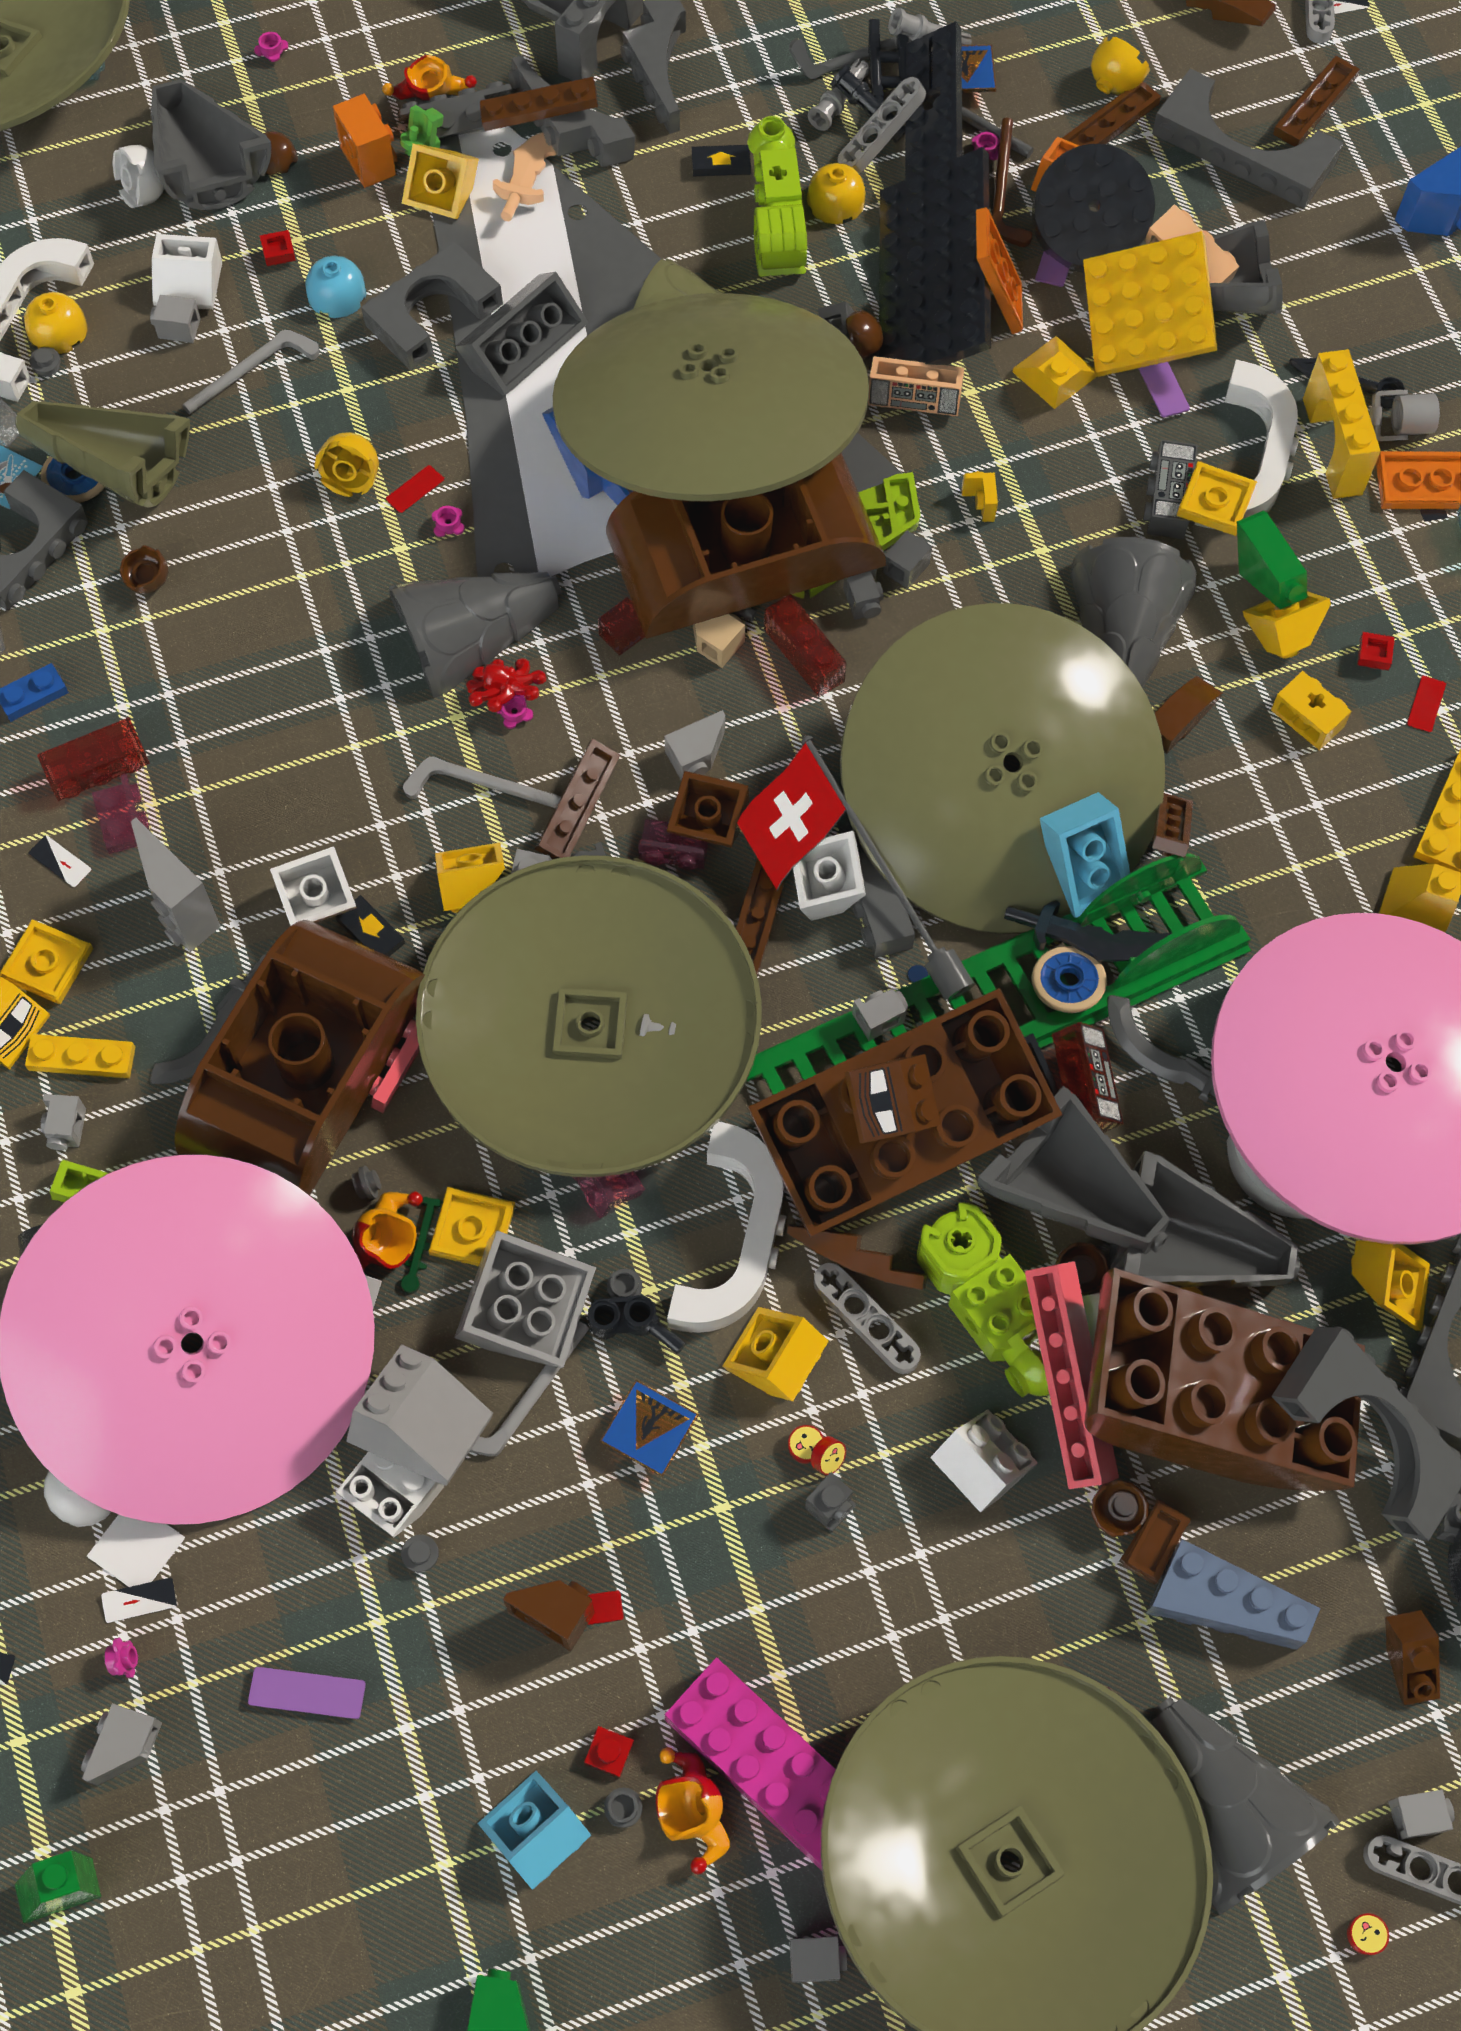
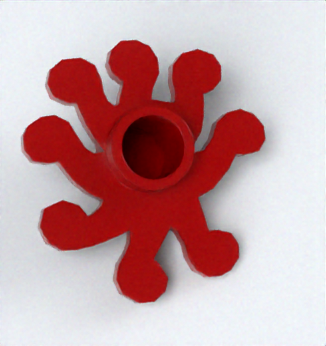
M495 659L485 667H476L473 670V679L469 680L466 684L467 691L471 693L468 697L471 706L476 707L481 705L483 701H488V710L490 712H498L501 710L502 705L513 699L515 695H525L528 701L535 700L539 697V690L531 684H543L546 682V674L542 670H536L528 674L530 663L527 659H518L515 662L516 670L512 666H505L503 660Z

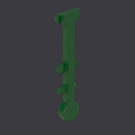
M424 1197L420 1204L427 1207L418 1241L415 1242L414 1248L416 1249L413 1260L405 1262V1265L410 1267V1272L401 1281L403 1290L408 1294H413L420 1288V1282L417 1277L418 1270L427 1269V1265L421 1263L423 1251H429L431 1243H426L434 1209H441L443 1201L439 1199Z

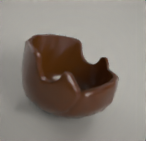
M265 132L264 134L271 141V158L265 174L287 173L292 162L297 163L298 161L293 143L281 132Z
M855 311L851 313L846 319V329L850 335V342L855 346L864 361L874 356L881 348L883 343L882 328L877 319L868 312Z
M146 545L130 551L122 559L119 570L123 583L130 590L141 594L157 591L165 584L169 573L167 561L158 549L155 550Z
M1075 1242L1059 1252L1054 1265L1075 1261L1082 1295H1091L1101 1289L1102 1277L1109 1271L1106 1256L1098 1247L1086 1242Z
M1113 1480L1102 1485L1094 1495L1091 1514L1096 1526L1109 1536L1131 1535L1140 1530L1141 1526L1145 1524L1148 1518L1149 1503L1143 1490L1131 1481Z

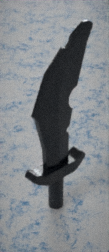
M1057 900L1043 906L1040 916L1009 906L1004 915L1006 920L1035 928L1033 940L1038 950L1045 949V937H1049L1084 952L1098 962L1129 961L1130 957H1138L1148 948L1172 934L1122 930L1120 933L1112 934L1105 931L1102 927L1081 926L1079 923L1054 916L1058 913L1060 902Z

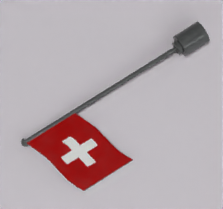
M810 735L804 736L801 741L803 747L784 772L750 802L737 822L776 890L778 891L781 883L793 867L827 837L843 814L847 812L932 953L927 957L929 962L925 965V968L944 1000L949 1002L963 995L975 985L954 949L948 951L945 947L937 949L857 815L846 802L843 792L812 743L814 738Z

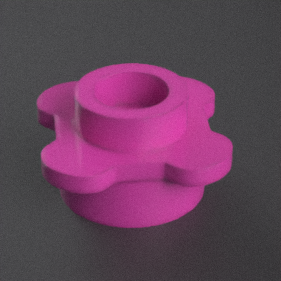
M266 32L259 37V45L255 46L254 51L257 56H265L269 61L276 62L280 59L281 53L288 49V42L281 40L280 35L275 32Z
M982 132L972 138L971 143L974 146V150L984 147L989 153V159L993 161L998 160L1000 139L995 134Z
M442 506L432 513V520L436 524L434 534L438 537H444L446 534L450 535L453 533L456 535L462 534L465 527L460 519L463 515L461 509L453 506Z
M515 695L513 699L503 704L501 710L497 712L502 715L504 719L503 724L509 729L515 728L522 721L528 722L533 718V711L527 708L523 695Z
M120 1637L115 1638L113 1645H109L105 1650L106 1668L112 1676L125 1674L127 1678L134 1677L135 1667L138 1663L137 1650L130 1640L123 1642Z

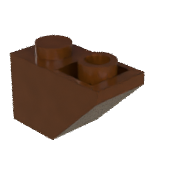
M1421 1610L1385 1617L1386 1649L1403 1705L1440 1699L1439 1636Z

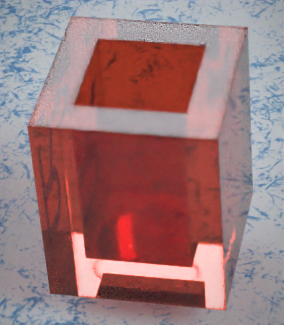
M628 597L598 618L599 636L619 656L645 638L633 603Z

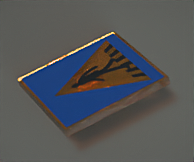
M992 44L962 45V93L996 92Z
M636 1379L599 1442L663 1478L699 1414Z

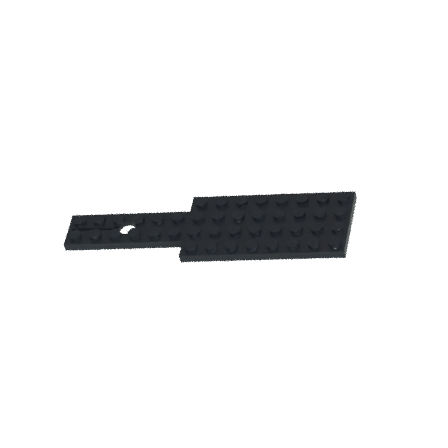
M956 21L906 44V79L909 77L917 78L924 87L926 96L922 104L905 122V180L880 190L879 324L882 328L883 343L879 349V357L923 362L930 365H948L991 349V291L977 261L976 210L985 207L989 209V153L984 147L962 155L961 27ZM940 93L941 95L933 102V108L924 110L926 100L931 95Z

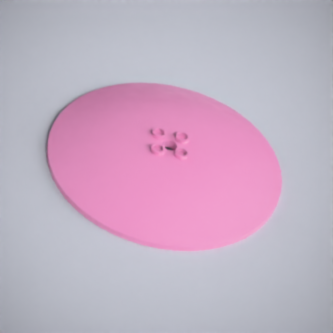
M1350 913L1323 917L1296 926L1277 936L1246 963L1232 982L1221 1004L1212 1038L1211 1069L1216 1101L1224 1125L1237 1150L1258 1178L1282 1201L1312 1221L1343 1235L1384 1244L1411 1245L1435 1242L1461 1234V941L1426 924L1402 917L1377 913ZM1393 1057L1397 1059L1401 1064V1072L1390 1070L1386 1065V1058Z
M211 1155L157 1157L130 1164L88 1184L67 1199L34 1234L18 1260L9 1280L0 1315V1378L6 1402L14 1422L29 1448L61 1483L82 1498L119 1515L152 1523L177 1525L224 1520L268 1504L293 1489L330 1455L350 1426L352 1412L364 1396L371 1372L375 1328L372 1300L365 1274L346 1235L333 1218L313 1198L296 1185L261 1167L231 1158ZM188 1333H197L203 1339L202 1347L195 1353H187L181 1348V1341Z

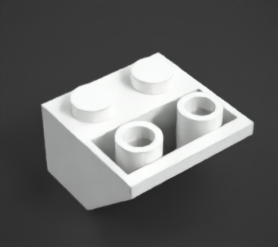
M156 234L152 254V295L154 306L157 305L159 296L165 295L194 299L198 309L213 310L222 267V258L216 238Z
M989 1410L984 1411L956 1429L930 1457L980 1512L1001 1498L1038 1463L1031 1456L1029 1449L1021 1442H1018L1006 1429L1003 1421Z
M367 1452L336 1493L394 1538L422 1516L444 1488V1485Z

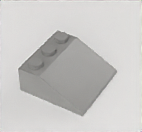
M134 818L131 821L147 884L154 898L151 904L160 914L158 919L166 928L164 931L166 936L177 947L182 944L191 952L221 927L203 883L137 818Z
M497 1230L488 1239L454 1338L489 1351L563 1368L596 1267Z
M401 1345L354 1408L346 1442L447 1486L491 1420L493 1412L434 1358Z

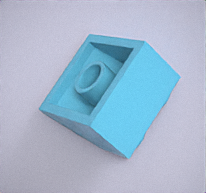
M537 1771L533 1772L477 1823L532 1890L541 1881L545 1880L567 1857L577 1851L591 1836L570 1807Z

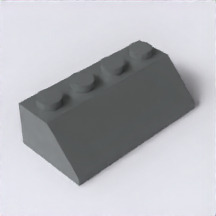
M557 272L544 273L535 277L455 347L474 374L500 394L506 395L589 322Z

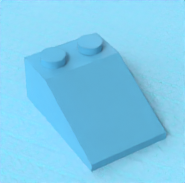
M1097 792L1040 818L1046 850L1070 911L1077 918L1102 892L1130 874L1119 808Z

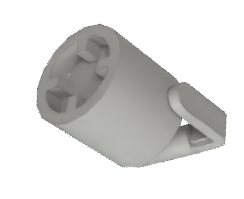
M1408 390L1378 391L1372 395V407H1369L1370 418L1377 441L1408 440V435L1434 434L1438 428L1440 408L1438 398L1434 393L1408 394ZM1396 395L1392 404L1391 421L1393 431L1397 436H1381V396Z

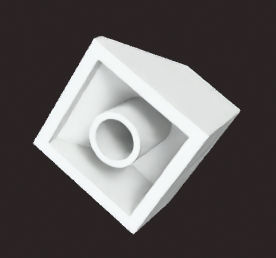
M854 831L825 838L793 867L799 907L811 921L843 913L866 895Z
M334 846L270 869L290 926L300 920H310L317 923L357 908Z

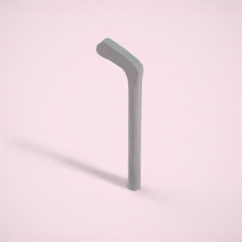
M282 330L272 340L182 404V406L190 415L282 348L292 347L309 359L315 360L320 353L319 345L317 342L291 330Z
M437 757L425 759L403 784L404 793L410 799L418 797L427 780L434 774L451 776L556 808L561 796L449 763Z
M581 1321L578 1322L566 1360L589 1330ZM545 1365L499 1430L489 1438L479 1437L470 1452L489 1457L499 1455L561 1368Z

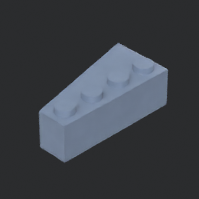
M1182 1539L1177 1544L1168 1561L1145 1614L1177 1620V1622L1189 1625L1196 1624L1209 1627L1215 1631L1227 1634L1243 1635L1249 1639L1297 1650L1307 1642L1321 1608Z

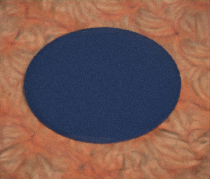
M921 965L912 966L908 971V977L912 982L928 976L926 968Z

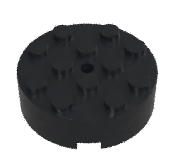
M1086 144L1063 153L1045 171L1033 199L1032 224L1040 246L1047 255L1053 257L1056 261L1069 268V270L1085 273L1083 259L1140 246L1154 218L1155 195L1151 180L1143 166L1133 156L1111 145ZM1089 207H1094L1096 212L1091 211Z

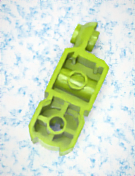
M776 116L763 118L751 130L747 141L749 150L753 153L755 181L759 182V184H754L755 203L758 202V205L761 206L754 209V249L759 277L806 273L807 232L795 148L796 140L792 130L782 119Z
M959 1202L956 1211L941 1216L932 1227L924 1224L917 1249V1263L928 1274V1278L938 1291L950 1295L949 1307L990 1362H1007L1010 1367L1005 1369V1376L1014 1391L1021 1397L1027 1394L1048 1396L1050 1394L1042 1355L1039 1351L1029 1348L1032 1342L1038 1339L1025 1273L1011 1254L1004 1258L1000 1257L1001 1235L980 1207L970 1203Z

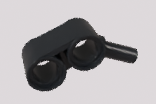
M646 1296L602 1298L593 1302L588 1309L590 1330L594 1336L600 1339H610L616 1334L632 1333L636 1336H644L651 1333L676 1354H679L686 1345L684 1341L660 1323V1318L656 1315L653 1301ZM639 1309L645 1310L650 1314L648 1319L642 1322H636L630 1316ZM602 1313H609L614 1317L613 1321L608 1325H600L595 1319Z

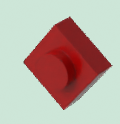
M289 230L259 235L267 266L296 261Z
M1363 632L1360 637L1357 665L1389 671L1392 665L1395 637Z
M598 1726L584 1764L620 1778L634 1740Z

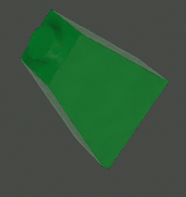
M1263 510L1237 521L1239 574L1279 609L1306 599L1307 571L1268 513Z
M72 1850L32 1863L15 1883L23 1923H28L101 1897L93 1858Z
M488 1968L487 1976L477 1975L467 2031H530L520 1984L517 1981L510 1980L511 1972Z

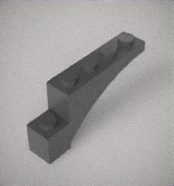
M680 0L643 1V14L640 16L642 25L623 32V45L620 46V50L625 63L629 62L632 67L635 81L643 86L646 101L653 104L658 122L660 124L663 123L669 134L680 131V109L673 97L669 84L668 66L678 37L681 33L686 32V10Z
M523 56L512 58L511 71H509L508 77L511 87L516 89L517 92L551 86L531 68ZM592 109L534 121V124L540 127L544 133L546 143L553 147L557 156L589 149L591 156L596 157L601 167L629 161L634 158L635 135L623 117L615 118Z

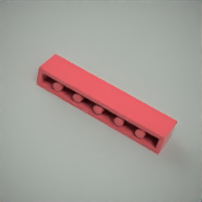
M1075 1261L1026 1270L1025 1276L1068 1488L1075 1489L1103 1485L1118 1479L1119 1474L1113 1445L1092 1435L1084 1425L1093 1347Z

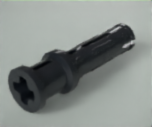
M846 65L833 78L830 86L833 88L837 87L849 99L848 103L850 105H857L870 118L882 103L869 91V85L866 82L862 83L850 71L851 67ZM890 112L885 120L889 121L895 116ZM904 124L891 138L895 143L905 134Z

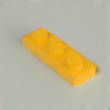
M31 1034L25 1067L28 1071L130 1079L136 1047L133 1042Z

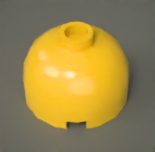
M1107 36L1101 41L1092 57L1091 70L1096 80V86L1101 92L1120 95L1124 91H1130L1139 86L1149 74L1150 68L1146 60L1143 64L1137 58L1140 52L1128 42L1118 37H1112L1110 41H1107Z
M831 163L821 167L811 178L807 192V204L811 207L812 214L825 223L836 225L843 224V220L852 217V220L856 219L863 211L866 192L863 179L854 168L847 164Z
M48 292L35 297L28 304L24 315L27 337L30 343H33L38 349L50 347L59 354L68 353L73 350L72 345L78 341L81 344L87 334V323L83 311L74 299L63 293Z
M345 432L329 437L319 449L314 467L315 470L318 468L322 476L320 481L325 487L336 494L352 497V492H362V494H365L373 486L377 477L379 460L375 448L367 439L352 432Z

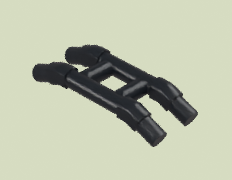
M870 19L868 53L871 93L879 102L883 103V88H896L906 79V44L909 43V36L903 34L896 36L897 51H880V20ZM881 63H898L899 76H882Z

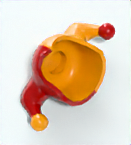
M424 55L405 68V79L395 86L391 83H385L382 86V92L386 96L392 95L398 100L418 97L421 100L430 101V98L437 95L449 94L458 96L459 91L474 88L477 81L473 75L466 76V78L452 75L449 65L436 56Z
M416 1191L410 1194L398 1192L383 1193L375 1208L365 1212L358 1218L353 1227L352 1248L359 1259L363 1272L372 1263L388 1269L398 1268L410 1257L416 1242V1227L412 1220L397 1213V1210L406 1204L418 1207L423 1201L420 1193Z
M666 1747L660 1752V1761L664 1764L673 1762L680 1766L683 1772L681 1776L667 1779L658 1785L656 1791L658 1820L665 1835L672 1841L698 1837L707 1844V1850L704 1855L694 1858L690 1864L691 1871L701 1875L705 1872L708 1865L720 1859L730 1848V1840L720 1822L723 1811L722 1796L716 1784L707 1778L704 1764L698 1754L674 1752L672 1748Z

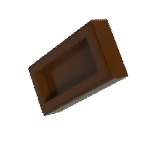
M1157 1500L1122 1567L1156 1585L1190 1518Z

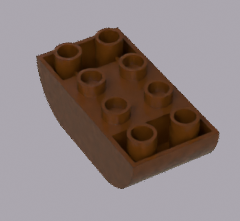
M842 452L824 467L797 482L749 497L717 501H684L655 497L633 491L614 509L606 525V535L646 639L886 566L885 554Z
M300 920L291 925L269 949L199 1063L190 1081L176 1124L175 1149L177 1155H211L250 1163L277 1174L310 1196L368 1097L375 1080L386 1066L389 1056L400 1042L407 1025L415 1016L419 986L425 974L310 920Z
M1000 988L747 1107L810 1237L1063 1115ZM925 1054L941 1125L913 1133L860 1143L844 1072L893 1059Z
M1117 1268L1109 1270L1102 1277L1084 1425L1092 1435L1109 1444L1249 1484L1301 1491L1354 1488L1361 1398L1354 1396L1338 1403L1323 1417L1320 1423L1293 1420L1272 1395L1312 1335L1313 1329ZM1356 1343L1365 1352V1345Z

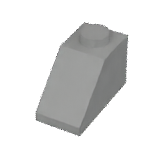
M723 710L664 736L665 753L681 781L684 771L705 775L711 770L725 733V714Z

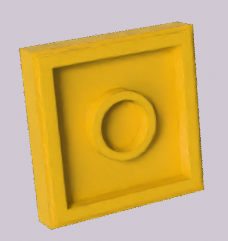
M1198 461L1176 516L1236 536L1237 521L1243 519L1257 481Z
M32 919L2 968L0 976L19 988L61 1005L90 956L93 947L86 941Z
M447 1187L429 1248V1255L479 1266L488 1239L497 1230L508 1234L516 1206L515 1202Z

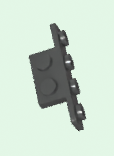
M502 81L487 84L484 90L475 91L474 88H467L459 91L458 96L447 98L446 94L437 95L430 98L429 103L419 105L418 101L408 102L402 105V109L398 110L399 122L409 120L410 108L417 105L423 110L434 108L443 114V125L437 128L436 133L439 140L482 130L484 128L481 119L480 101L509 95L512 88L510 84L503 85Z

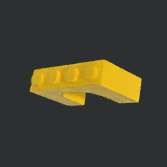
M1349 349L1319 353L1303 396V402L1310 423L1334 420V451L1325 473L1332 498L1363 495L1381 450Z

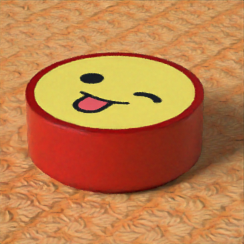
M802 1425L795 1428L788 1440V1450L792 1458L803 1464L811 1463L813 1448L824 1438L822 1433L810 1425Z
M824 1437L813 1448L811 1453L812 1467L824 1475H828L830 1472L835 1473L845 1460V1445L834 1437Z
M1366 1913L1358 1915L1350 1921L1347 1928V1938L1356 1952L1368 1956L1375 1955L1387 1947L1389 1930L1380 1917Z

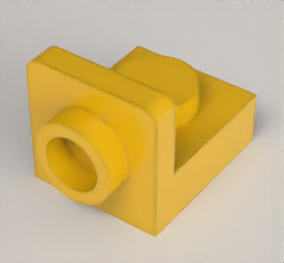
M977 471L965 473L961 488L962 496H975L976 510H981L982 522H995L998 506L995 472L984 473Z

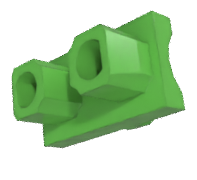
M417 105L410 108L408 131L403 132L400 136V145L405 149V154L411 155L413 143L440 148V140L436 133L437 128L443 125L444 116L442 113L434 108L423 110Z

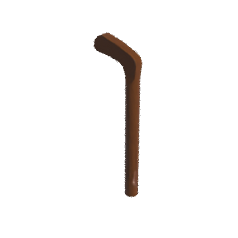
M1003 118L992 218L1003 241L1020 247H1026L1032 241V232L1007 226L1003 222L1013 120L1011 118Z

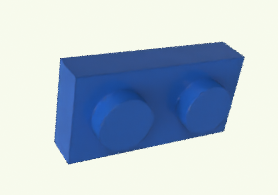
M50 663L0 688V705L10 722L69 692L55 667Z

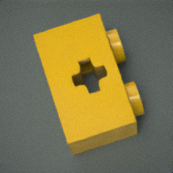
M1304 671L1299 673L1277 694L1271 708L1273 713L1319 751L1345 727L1352 712L1343 700L1334 697L1322 687L1317 679L1310 677Z

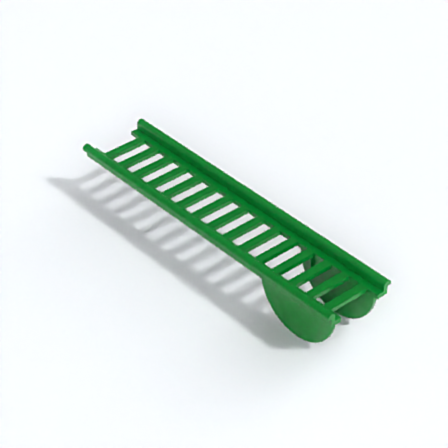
M1187 853L1186 857L1172 855L1139 868L1102 892L1088 905L1079 917L1075 918L1072 913L1062 917L1063 919L1079 923L1081 926L1102 927L1108 933H1112L1105 919L1120 913L1131 931L1149 932L1134 908L1135 905L1149 900L1169 933H1172L1148 948L1138 957H1130L1129 961L1113 962L1120 973L1113 984L1106 985V990L1099 1002L1085 1011L1065 1013L1054 1010L1048 1013L1036 995L1017 959L1033 953L1038 961L1044 953L1049 951L1046 946L1058 940L1045 937V949L1040 951L1036 948L1033 940L1035 929L1026 931L961 962L983 996L996 990L987 973L1001 966L1004 967L1034 1018L1033 1021L1019 1028L1023 1036L1033 1033L1040 1049L1081 1031V1024L1091 1026L1109 1018L1108 997L1110 995L1128 998L1132 1007L1243 956L1252 950L1248 946L1251 939L1235 916H1214L1192 882V879L1206 874L1207 869L1199 856ZM1177 886L1199 920L1186 927H1183L1163 895L1164 892ZM930 975L896 990L900 991L905 997L908 1009L914 1006L923 1024L937 1018L927 1000L941 993ZM1061 975V976H1060L1061 982H1062L1063 984L1069 986V984H1068V982L1066 981L1065 977H1064L1063 975ZM962 995L949 1001L953 1010L967 1004ZM852 1011L757 1053L746 1082L763 1076L769 1090L774 1095L786 1089L776 1071L779 1067L793 1062L802 1080H806L816 1075L806 1056L812 1052L824 1048L832 1065L835 1066L847 1060L837 1041L854 1034L863 1052L877 1045L874 1039L868 1041L852 1015ZM903 1024L890 1030L893 1038L907 1032Z

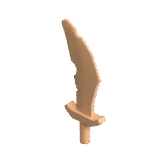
M543 132L532 136L513 151L515 157L514 168L509 183L501 182L498 179L493 180L494 192L502 199L507 200L501 213V218L504 221L512 220L519 203L532 205L544 201L543 190H535L532 187L536 180V175H539L546 167L545 158L555 156L556 152L552 146L546 143Z

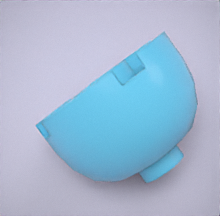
M327 256L316 261L308 271L305 280L310 306L319 314L320 311L328 313L330 318L347 317L358 311L361 307L360 302L367 295L361 271L355 263L341 256Z

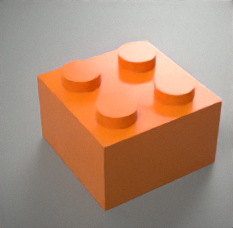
M365 93L333 105L340 148L363 187L366 188L396 176L394 163L397 162V156L391 145V142L394 141V136L390 126L382 123V117L375 103L371 104Z

